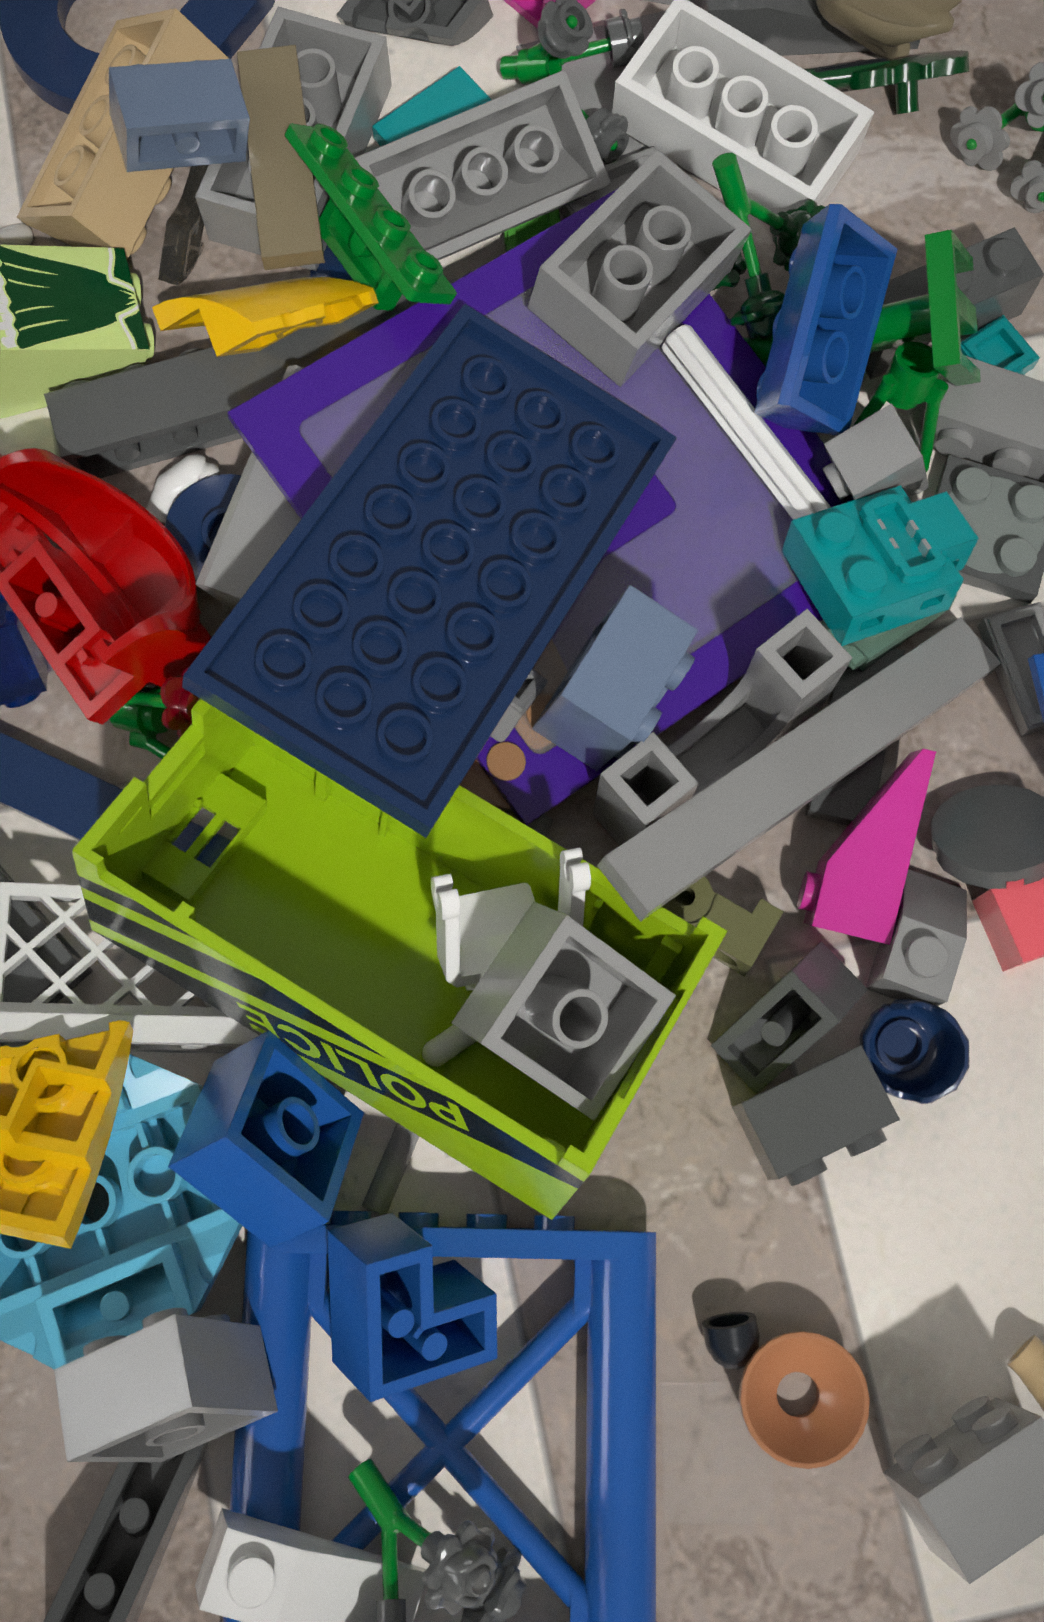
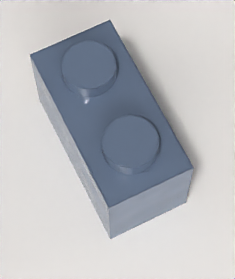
M231 59L109 67V113L126 172L246 161L250 117Z

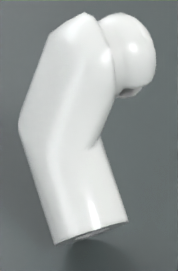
M198 454L188 455L157 478L146 509L164 526L170 508L184 490L204 478L221 474L217 465L205 461V456Z

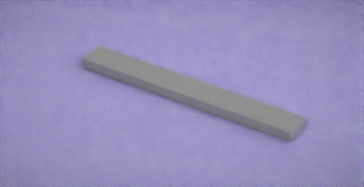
M960 617L605 855L597 867L640 921L644 920L990 675L1001 662Z

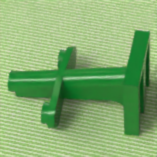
M952 229L926 234L928 294L883 304L870 353L897 348L906 342H932L933 368L955 386L981 382L980 369L961 352L960 338L961 335L978 333L976 307L957 286L956 276L957 273L974 270L973 257ZM773 335L767 338H760L758 336L755 340L745 337V341L766 367L773 343Z

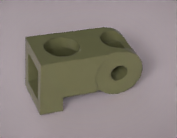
M705 876L662 906L695 927L702 916L727 930L713 958L744 977L751 969L784 912L761 898L751 913L722 895L715 893Z

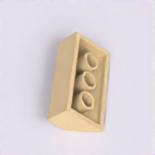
M176 8L117 20L16 218L26 225L73 247L124 248L126 259H128L130 255L140 248L146 237V228L144 226L154 206L165 198L171 187V178L169 176L173 168L126 172L109 113V67L190 62L195 60L228 59V57Z

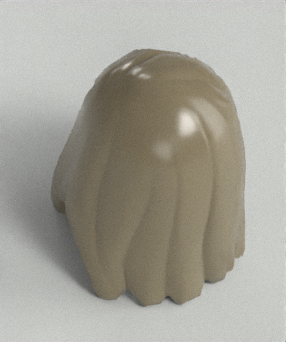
M816 0V4L820 14L830 25L875 54L893 60L909 56V42L949 32L954 23V18L949 11L961 3L962 0Z

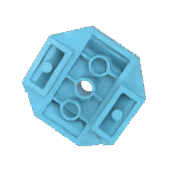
M129 1054L114 1124L96 1183L101 1184L106 1189L109 1196V1206L105 1215L97 1222H94L84 1214L71 1249L0 1234L1 1341L33 1355L32 1358L50 1368L57 1369L83 1357V1347L90 1342L109 1336H128L143 1329L142 1320L153 1313L171 1308H185L189 1316L201 1310L242 1228L241 1224L168 1167L203 1085Z

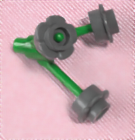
M577 0L549 1L543 7L541 18L538 22L537 31L540 42L530 48L521 49L518 55L503 56L500 62L501 75L504 80L519 79L523 85H529L562 71V65L567 62L605 52L609 53L613 68L628 65L645 41L639 17L629 19L627 11L620 9L619 16L604 20L606 38L588 42V39L593 35V24L587 10ZM600 108L590 116L582 110L602 161L606 164L615 162L623 154L629 142V136L626 133L628 129L627 118L624 115L620 116L618 113L613 114L607 108Z

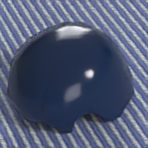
M895 999L892 1003L883 1004L871 1013L859 1035L860 1045H862L886 1093L900 1099L919 1104L933 1103L956 1091L969 1069V1040L955 1017L945 1009L928 1002L914 999Z

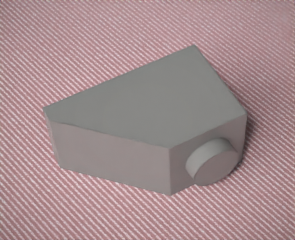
M892 403L824 443L832 463L823 467L822 470L839 500L851 495L853 500L900 485L908 497L919 494L929 488L923 456Z
M908 869L890 945L879 943L866 988L892 999H914L936 1006L948 1002L967 940V890Z

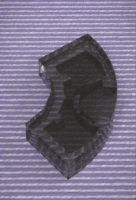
M209 165L190 166L189 175L180 201L174 213L166 221L159 280L178 286L190 275L202 254L204 242L201 241L204 223L195 196Z

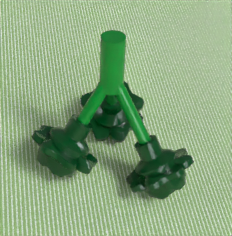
M729 152L719 155L713 160L712 166L725 206L749 227V214L770 226V232L773 235V242L776 246L773 263L780 267L784 266V270L789 272L790 258L798 246L803 224L824 209L825 206H818L814 200L807 199L797 209H790L786 212L781 211L776 214L748 197L736 154ZM751 232L742 248L744 258L740 252L731 271L713 290L721 286L736 287L740 280L739 275L744 274L748 270L749 278L744 280L748 298L742 303L740 310L729 319L730 326H745L749 338L755 340L758 336L760 338H767L773 335L774 320L782 308L785 294L779 290H772L768 272L762 273Z

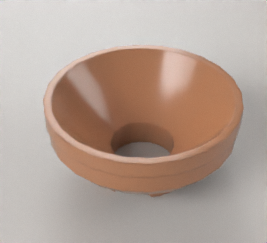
M795 1331L783 1333L769 1339L755 1351L746 1364L740 1380V1408L748 1432L762 1450L779 1462L791 1467L804 1469L825 1467L841 1460L855 1447L863 1435L869 1417L870 1402L866 1379L859 1364L852 1355L830 1338L818 1333ZM793 1372L808 1375L816 1388V1399L813 1406L801 1415H792L783 1411L777 1400L779 1383L786 1375Z

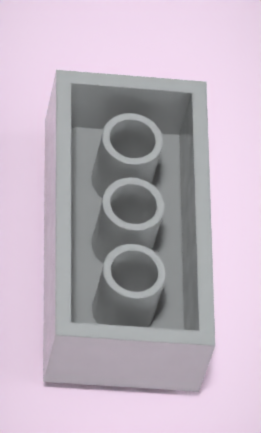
M278 6L259 49L296 45L307 126L315 127L316 124H324L332 127L344 136L348 143L347 148L354 158L363 155L373 133L372 126L377 123L392 86L386 36ZM247 143L246 161L211 164L208 166L195 198L209 240L261 255ZM314 176L320 218L330 196ZM322 238L323 251H325L327 244ZM319 264L304 265L300 267L317 271Z

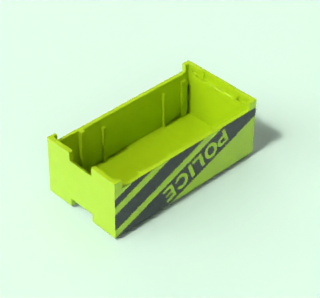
M199 699L191 709L192 724L143 782L133 777L72 850L91 930L254 1033L261 1035L270 1030L319 1074L552 1220L591 1174L720 946L727 930L702 916L695 927L663 907L640 921L601 870L588 863L591 874V886L585 892L583 927L676 995L596 1119L592 1120L478 1041L444 1065L439 1067L430 1066L423 1059L422 1051L424 1045L453 1025L452 1021L473 992V990L466 991L465 986L456 988L445 979L437 957L436 910L431 891V878L451 874L453 879L452 890L457 889L459 896L527 883L531 887L536 903L558 911L560 853L567 849L460 785L429 835L425 838L207 702ZM203 807L215 816L189 849L184 852L172 845ZM226 821L237 828V834L209 868L196 859Z

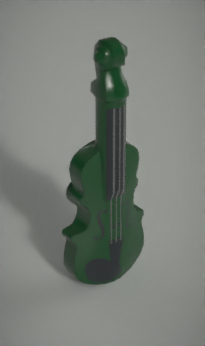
M952 50L893 60L875 58L805 70L836 89L847 88L848 91L895 84L897 115L919 111V80L969 72V52Z

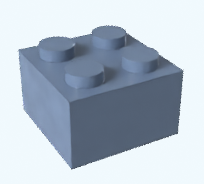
M629 585L595 627L532 730L595 771H598L613 757L620 759L635 744L637 745L641 741L644 742L656 726L662 712L655 707L668 689L673 692L678 687L692 666L695 657L686 651L699 630Z

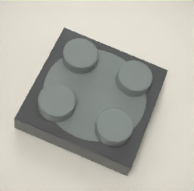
M949 455L943 464L935 495L947 491L979 538L964 569L959 571L964 579L963 584L1031 604L1038 595L1044 572V483Z

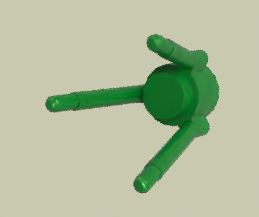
M906 342L898 346L880 384L854 423L856 425L878 412L886 401L890 404L892 403L894 407L904 410L912 409L917 404L926 402L919 446L926 472L929 469L940 403L949 388L945 381L938 378L940 373L933 368V354L930 346L919 342Z

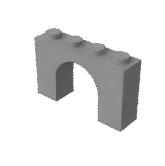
M806 609L756 649L748 670L740 683L707 717L688 733L666 747L659 737L652 732L644 742L638 743L600 774L593 809L594 817L619 846L813 716L822 708L853 657L816 617Z

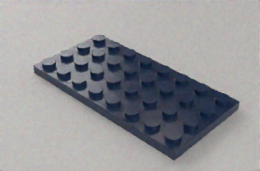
M464 304L184 673L182 688L427 838L667 456L677 437Z

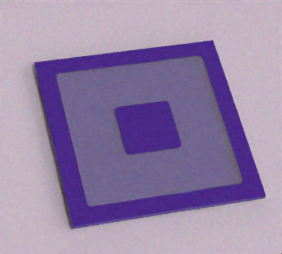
M614 190L453 282L451 285L457 294L450 305L418 302L228 411L227 415L232 425L302 519L458 311L466 304L676 436L677 439L533 667V670L548 680V683L539 695L548 694L553 696L595 627L628 586H633L699 630L686 651L695 657L692 666L678 687L673 692L668 689L655 707L662 712V715L652 732L659 735L744 676L756 649L803 611L808 609L819 622L823 621V618L782 553V548L793 519L663 352V343L620 387L528 309L540 266L616 191ZM708 294L678 327L687 324L694 329L752 406L756 408L758 401L757 386L766 367L735 326H730L729 318L713 297ZM763 418L831 507L853 501L851 495L839 500L822 468L832 462L823 441L816 432L783 428ZM525 713L509 736L503 741L517 745L525 755V769L518 778L511 781H502L495 778L488 770L487 755L496 744L502 743L496 741L491 736L476 760L511 807L519 821L528 826L600 776L603 771L618 759L613 757L598 771H595L532 730L533 727L529 724Z

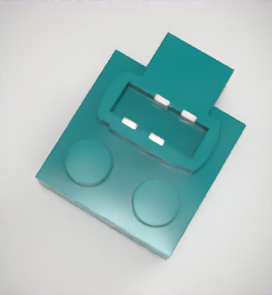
M900 485L792 520L782 553L835 639L841 646L949 610L964 581L959 571L964 569L979 538L947 491L912 502Z

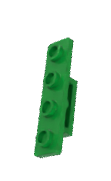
M290 123L285 133L286 139L330 196L319 218L321 236L355 282L374 288L379 303L374 305L373 308L375 310L393 311L402 294L411 302L450 305L457 292L444 276L441 263L424 250L410 231L411 226L408 220L392 208L378 189L379 183L376 178L362 168L348 150V143L344 136L337 130L324 124H316L315 127Z

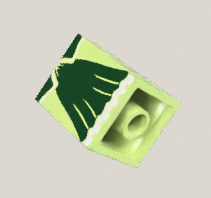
M0 245V419L47 407L44 394L60 390L71 382L80 380L92 381L117 374L129 366L145 364L146 360L153 358V331L149 323H143L139 310L141 305L140 280L136 273H130L124 248Z

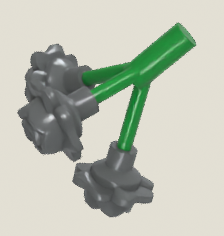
M372 1459L364 1461L349 1474L348 1479L381 1527L383 1600L376 1601V1622H406V1599H399L397 1534L400 1532L421 1547V1557L430 1564L422 1577L424 1585L429 1588L425 1595V1605L430 1609L444 1608L453 1616L463 1607L461 1622H506L508 1618L516 1615L522 1605V1594L528 1587L526 1581L520 1576L518 1566L522 1554L514 1548L508 1551L501 1547L495 1552L492 1549L495 1541V1532L488 1526L477 1528L470 1520L464 1521L459 1526L455 1535H444L440 1531L430 1533L411 1519Z

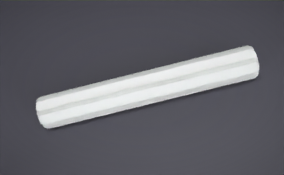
M684 324L672 331L662 345L663 352L791 518L794 520L831 508L763 418L754 413L755 408L690 325Z

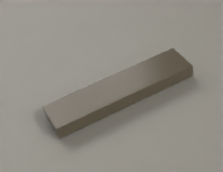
M296 45L238 51L241 91L250 117L248 149L261 258L264 269L272 270L325 263L314 175L285 137L290 123L307 126Z

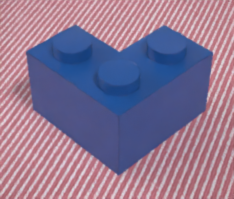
M393 1213L327 1230L332 1362L369 1402L497 1359V1294L456 1260L433 1266L432 1245Z

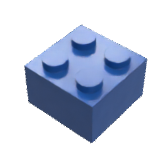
M268 1030L214 1061L168 1167L268 1247L273 1248L330 1221L364 1112Z

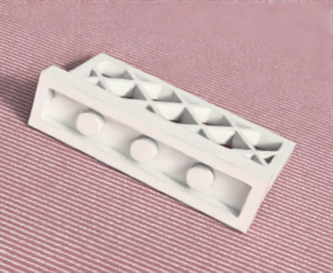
M0 882V1047L5 1045L21 1047L34 1039L60 1034L67 1040L109 1030V1022L117 1020L128 1021L133 1028L130 1052L227 1054L259 1036L204 1000L202 1001L208 1007L186 1006L196 997V995L189 991L172 1006H154L137 986L149 977L155 969L146 965L129 980L105 955L115 944L105 939L97 946L73 921L75 917L86 909L80 885ZM11 901H41L57 919L29 943H26L10 926ZM56 902H75V904L64 912ZM66 927L89 953L59 978L35 951L62 928ZM9 938L20 950L7 960ZM27 958L52 983L47 990L31 1003L3 1002L5 977ZM98 960L122 987L103 1004H84L68 985ZM61 992L71 1004L48 1002ZM130 994L140 1005L117 1004Z

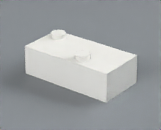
M674 0L618 77L615 82L612 108L613 114L618 113L620 116L624 115L627 118L628 129L626 133L648 147H655L671 161L719 190L720 188L712 166L713 160L724 153L736 154L748 197L776 214L781 211L786 212L790 209H797L807 199L814 200L818 206L825 203L859 153L874 115L873 110L688 0Z

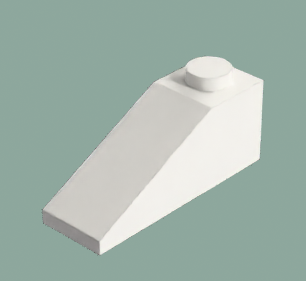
M221 1508L195 1584L199 1610L241 1622H376V1601L383 1600L382 1556ZM398 1561L399 1599H406V1622H414L424 1589L422 1577L426 1569Z

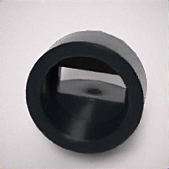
M723 1313L712 1316L702 1322L707 1351L724 1368L736 1370L744 1368L759 1348V1329L756 1315L753 1313Z

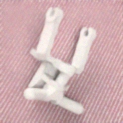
M579 847L564 850L560 853L558 912L568 915L583 926L585 892L590 889L591 874L589 864L587 862L581 863L583 854ZM451 874L432 877L431 891L436 910L437 957L445 979L456 988L465 986L466 991L474 990L533 901L535 902L531 887L527 883H520L459 896L457 889L452 890L453 879ZM453 1024L424 1045L422 1051L423 1059L428 1065L439 1067L477 1041Z

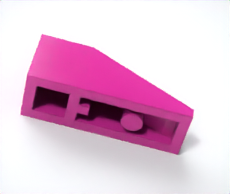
M920 749L909 753L819 859L816 872H805L797 901V908L806 911L803 923L890 945L936 751Z

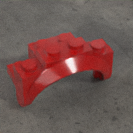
M38 448L14 451L0 457V592L85 717L90 721L103 725L148 682L162 687L166 679L175 676L181 677L184 669L190 667L212 638L200 622L201 611L198 605L194 571L186 553L170 531L152 513L126 493L104 480L75 467L50 451ZM44 533L50 539H52L63 551L53 547L44 535Z

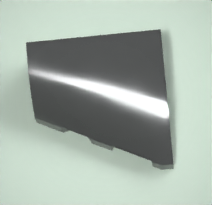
M347 0L337 13V17L342 24L357 29L454 46L466 42L477 34L490 21L493 13L488 0Z

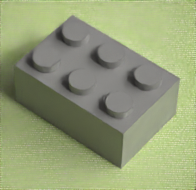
M657 149L540 266L528 309L621 387L666 340V337L688 317L731 271L752 228Z

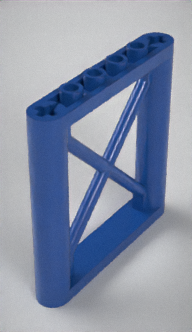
M333 1210L330 1224L321 1225L273 1248L268 1247L247 1230L241 1323L258 1325L261 1328L278 1412L243 1426L234 1432L230 1511L300 1531L312 1317L331 1338L327 1230L370 1219L371 1211ZM398 1212L400 1220L432 1245L433 1257L574 1260L573 1297L447 1424L442 1421L414 1388L384 1398L425 1445L388 1483L405 1508L445 1467L569 1608V1622H656V1232L575 1229V1216L556 1215L552 1220L544 1215H534V1228H507V1214L467 1213L466 1227L439 1226V1213ZM587 1323L584 1581L465 1446ZM365 1506L331 1541L364 1550L381 1533V1527L367 1506ZM223 1617V1621H222V1622H241V1621H237V1620H234V1619H230V1618Z

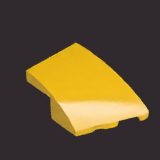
M302 277L166 300L153 306L152 309L161 331L205 326L216 356L221 357L261 351L299 329L341 324L379 302L373 287L355 281L331 277Z
M122 1020L109 1022V1030L67 1040L60 1034L34 1039L21 1047H9L7 1045L0 1047V1234L69 1249L72 1248L102 1165L121 1097L133 1037V1028L130 1022Z

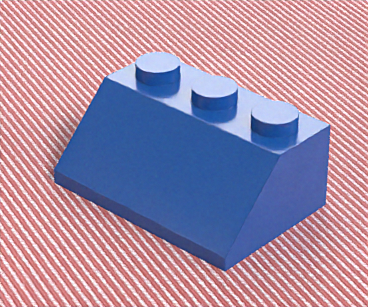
M829 204L803 224L798 246L790 258V277L782 308L774 320L773 343L766 370L758 382V401L754 412L783 428L839 435L850 428L898 249L842 204Z

